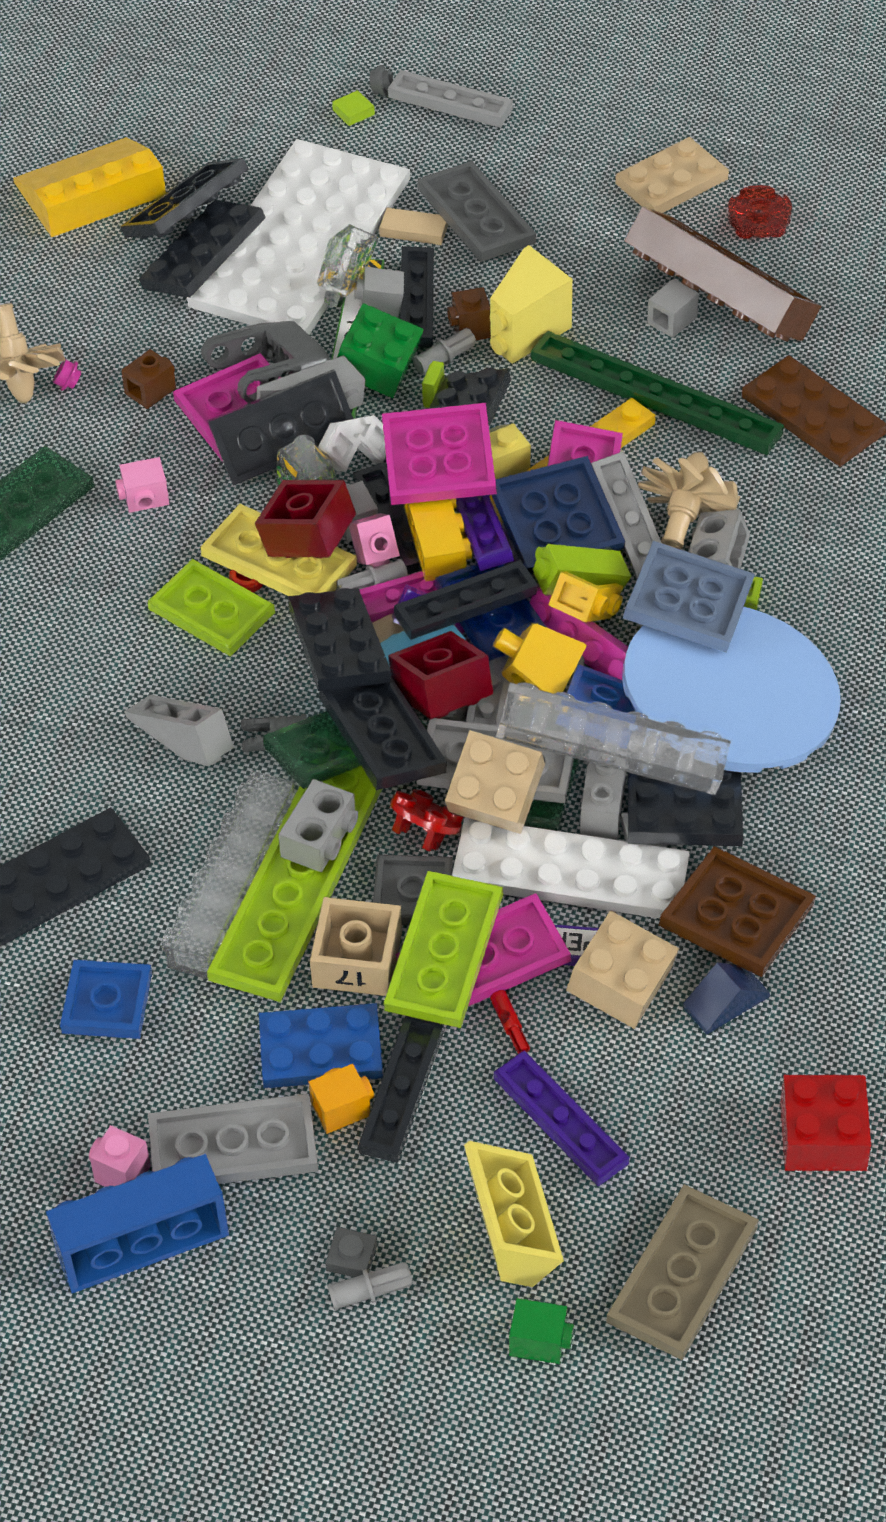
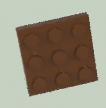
M714 846L660 915L658 926L763 977L814 906L816 895Z

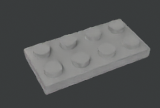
M437 718L429 719L427 732L446 759L447 768L444 774L416 780L417 785L449 789L469 730L542 752L545 766L533 800L565 804L577 746V736Z
M309 1094L148 1113L152 1171L154 1172L175 1165L176 1162L183 1158L197 1157L205 1153L218 1184L318 1172Z

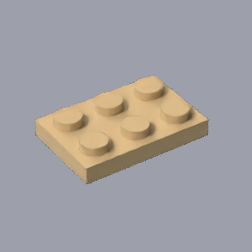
M688 137L617 173L615 184L640 206L664 213L728 180L729 169L691 137Z

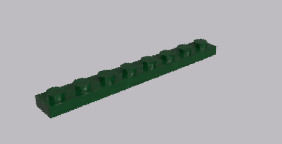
M547 331L531 350V361L628 400L633 398L643 406L762 454L768 455L783 435L784 425L550 331Z

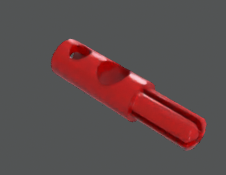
M498 990L490 996V1000L506 1034L510 1036L517 1054L524 1050L529 1052L530 1046L523 1034L522 1025L506 991Z

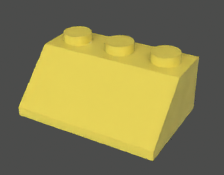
M468 1141L464 1145L500 1280L502 1282L534 1287L564 1260L533 1155Z

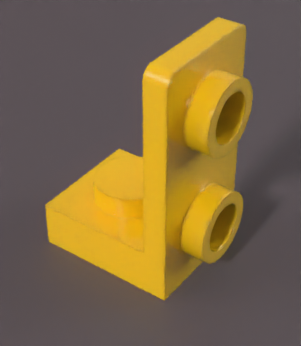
M566 571L561 572L548 605L584 622L610 619L621 607L623 597L620 594L623 586L617 583L595 585Z

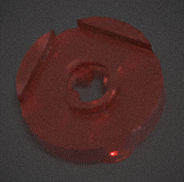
M753 185L740 190L739 195L734 199L733 196L730 198L728 203V221L735 228L736 235L743 239L751 237H781L786 233V227L791 221L792 203L789 197L784 194L782 198L780 195L775 194L776 189L770 186Z

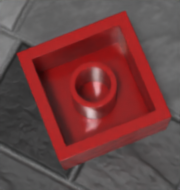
M784 1075L780 1099L784 1170L867 1171L871 1150L866 1075Z

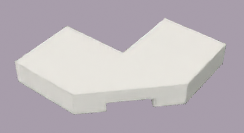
M374 415L330 423L318 449L329 460L328 463L331 466L333 465L338 472L347 470L357 448L374 464L383 463L386 457L383 423Z

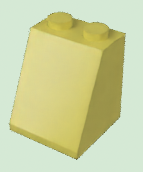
M530 245L522 250L490 298V344L496 354L502 355L512 364L530 354L531 350L547 331L561 335L572 328L573 279Z

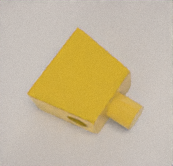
M539 624L530 625L522 632L520 637L503 628L493 643V647L509 656L501 672L502 676L544 711H547L559 701L587 646L583 642Z

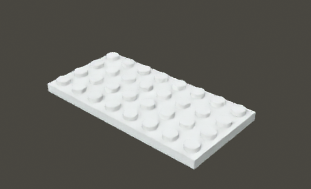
M296 139L251 204V206L261 207L266 218L190 298L187 297L188 307L249 325L293 320L310 335L349 275L352 258H358L359 254L363 253L380 227L386 208H392L409 182L410 169ZM342 233L341 238H338V240L335 241L337 235L339 234L340 236V234ZM333 239H334V242H333L332 246H331V244H330V246L327 247L329 241L331 240V243H332V241H333ZM341 241H342V244H341L340 248H339V246L336 247V245L338 244V242H339V245H340V243H341ZM333 247H335L333 253H329V256L326 255V257H325V259H324L325 253L327 252V254H328L330 248H331V252H332ZM339 250L335 258L336 260H334V266L333 263L330 265L329 274L320 280L323 273L321 271L322 263H325L326 260V263H328L330 256L332 255L333 257Z

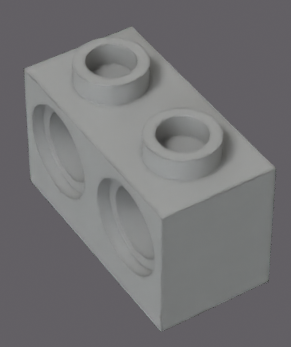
M741 510L700 513L697 526L692 531V543L689 552L741 569L750 538V532Z
M589 751L581 804L580 835L618 840L626 783V754Z
M313 779L278 834L281 857L322 872L328 861L334 860L337 857L341 847V840L345 833H350L356 825L358 811L355 810L354 794Z

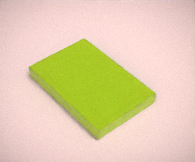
M191 559L147 601L150 611L230 657L275 614L274 604L194 559Z

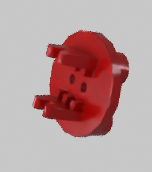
M413 789L411 795L397 791L390 801L391 808L397 813L392 828L393 832L397 834L401 832L407 833L412 823L423 827V830L427 831V835L422 848L428 852L432 849L438 850L445 835H456L460 832L464 816L449 812L447 806L441 807L433 803L434 797L429 793L418 789Z

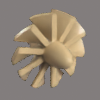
M13 304L0 305V379L6 380L12 395L20 403L26 404L33 396L35 384L33 373L39 372L40 368L58 366L61 361H65V357L60 343L49 346L41 344L28 348L25 335L18 331Z
M694 452L687 459L679 458L678 462L681 467L679 472L659 458L653 459V463L663 472L643 466L641 473L649 480L639 482V488L662 495L648 497L647 501L650 503H668L667 513L670 517L664 536L661 539L662 544L681 549L684 546L689 524L696 520L700 513L736 510L740 496H738L736 483L734 481H723L718 471L713 467H709L708 459L703 452Z

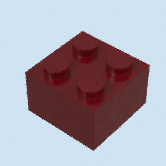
M282 480L256 520L255 526L268 557L330 558L357 513L344 480Z
M452 631L388 655L393 680L408 703L430 720L445 717L449 712L463 706L475 705L481 699L494 694L488 655Z

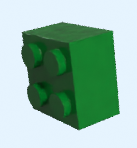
M363 303L340 346L337 357L344 355L365 378V387L394 398L413 360L412 358L415 356L424 329Z

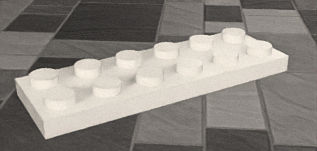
M465 817L452 876L503 887L504 895L525 898L537 893L539 899L543 901L660 918V915L685 884L690 851L646 844H628L626 841L524 826L522 833L519 834Z

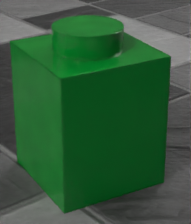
M516 1298L509 1334V1356L560 1364L562 1349H571L574 1324L567 1323V1306Z

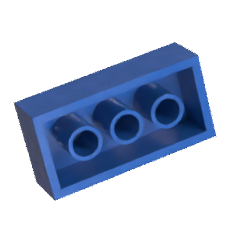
M206 1153L197 1157L183 1158L176 1162L175 1165L156 1172H144L134 1180L117 1186L103 1187L95 1194L76 1201H64L54 1209L46 1211L56 1254L71 1294L229 1236L223 1194Z

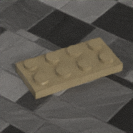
M684 1184L610 1308L606 1323L683 1360L755 1234L759 1219Z

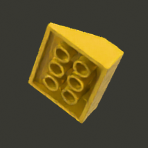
M127 137L13 178L15 185L51 238L153 201L166 193L163 166L149 148Z

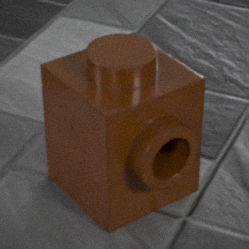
M484 287L452 292V306L447 307L450 326H454L456 333L469 328L476 338L475 341L491 338L490 304Z
M151 349L121 369L124 393L146 409H149L176 389L174 365L167 357H162Z

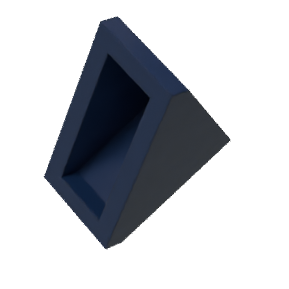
M717 962L685 1000L683 1008L707 1035L768 999L770 992L752 972L738 965Z

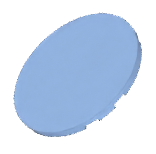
M743 607L727 653L643 625L631 640L624 659L622 670L624 692L635 708L634 714L641 724L652 735L656 733L670 743L669 748L673 751L713 768L735 772L758 773L763 768L779 766L781 769L796 765L806 760L809 754L826 743L834 729L840 711L841 699L838 681L832 667L821 651L807 637L787 623L747 607Z

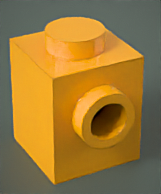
M353 1064L343 1068H333L323 1076L308 1081L311 1104L326 1134L369 1117L371 1112L370 1099L374 1098V1092L366 1076L360 1077Z

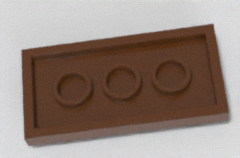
M790 355L742 387V397L776 422L783 424L784 428L839 467L886 434V422Z

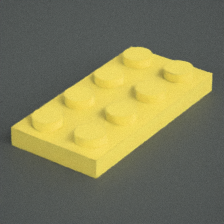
M239 504L201 546L202 557L228 569H233L252 580L255 579L259 583L287 596L301 595L306 592L321 593L335 591L337 589V580L348 576L357 566L356 555L338 547L334 549L330 558L268 557L255 526V522L261 513L242 504Z

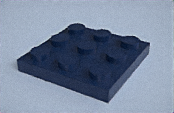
M588 456L495 479L497 494L492 495L518 559L519 561L521 560L530 574L534 573L536 549L538 547H546L547 544L616 551L624 549L626 541Z

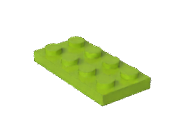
M427 871L383 1003L385 1011L457 1028L462 1027L501 904L503 887Z

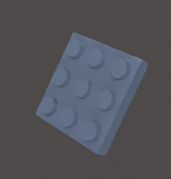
M653 541L625 608L623 619L727 653L755 574Z

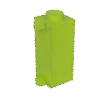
M555 544L538 547L535 551L536 562L533 571L544 595L553 594L560 573L565 571L595 585L617 583L622 585L623 589L631 578V574L620 551Z

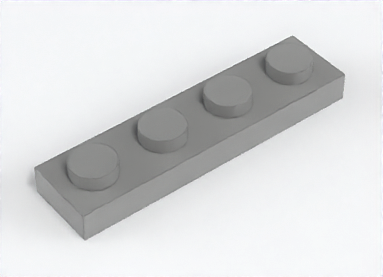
M403 70L399 71L388 87V98L499 128L502 127L513 110L512 99Z
M623 451L592 462L591 465L626 541L624 550L635 577L638 579L652 542L661 543V540Z

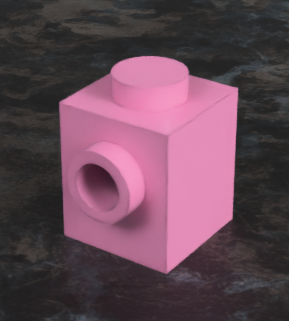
M160 457L119 465L121 479L115 480L119 500L126 499L129 513L169 505L167 483Z
M380 513L354 520L350 523L349 529L358 563L375 568L390 563V558L400 556L390 515Z
M111 1125L102 1138L98 1137L94 1141L89 1152V1160L95 1183L104 1187L117 1186L134 1180L140 1174L147 1172L151 1167L146 1141Z

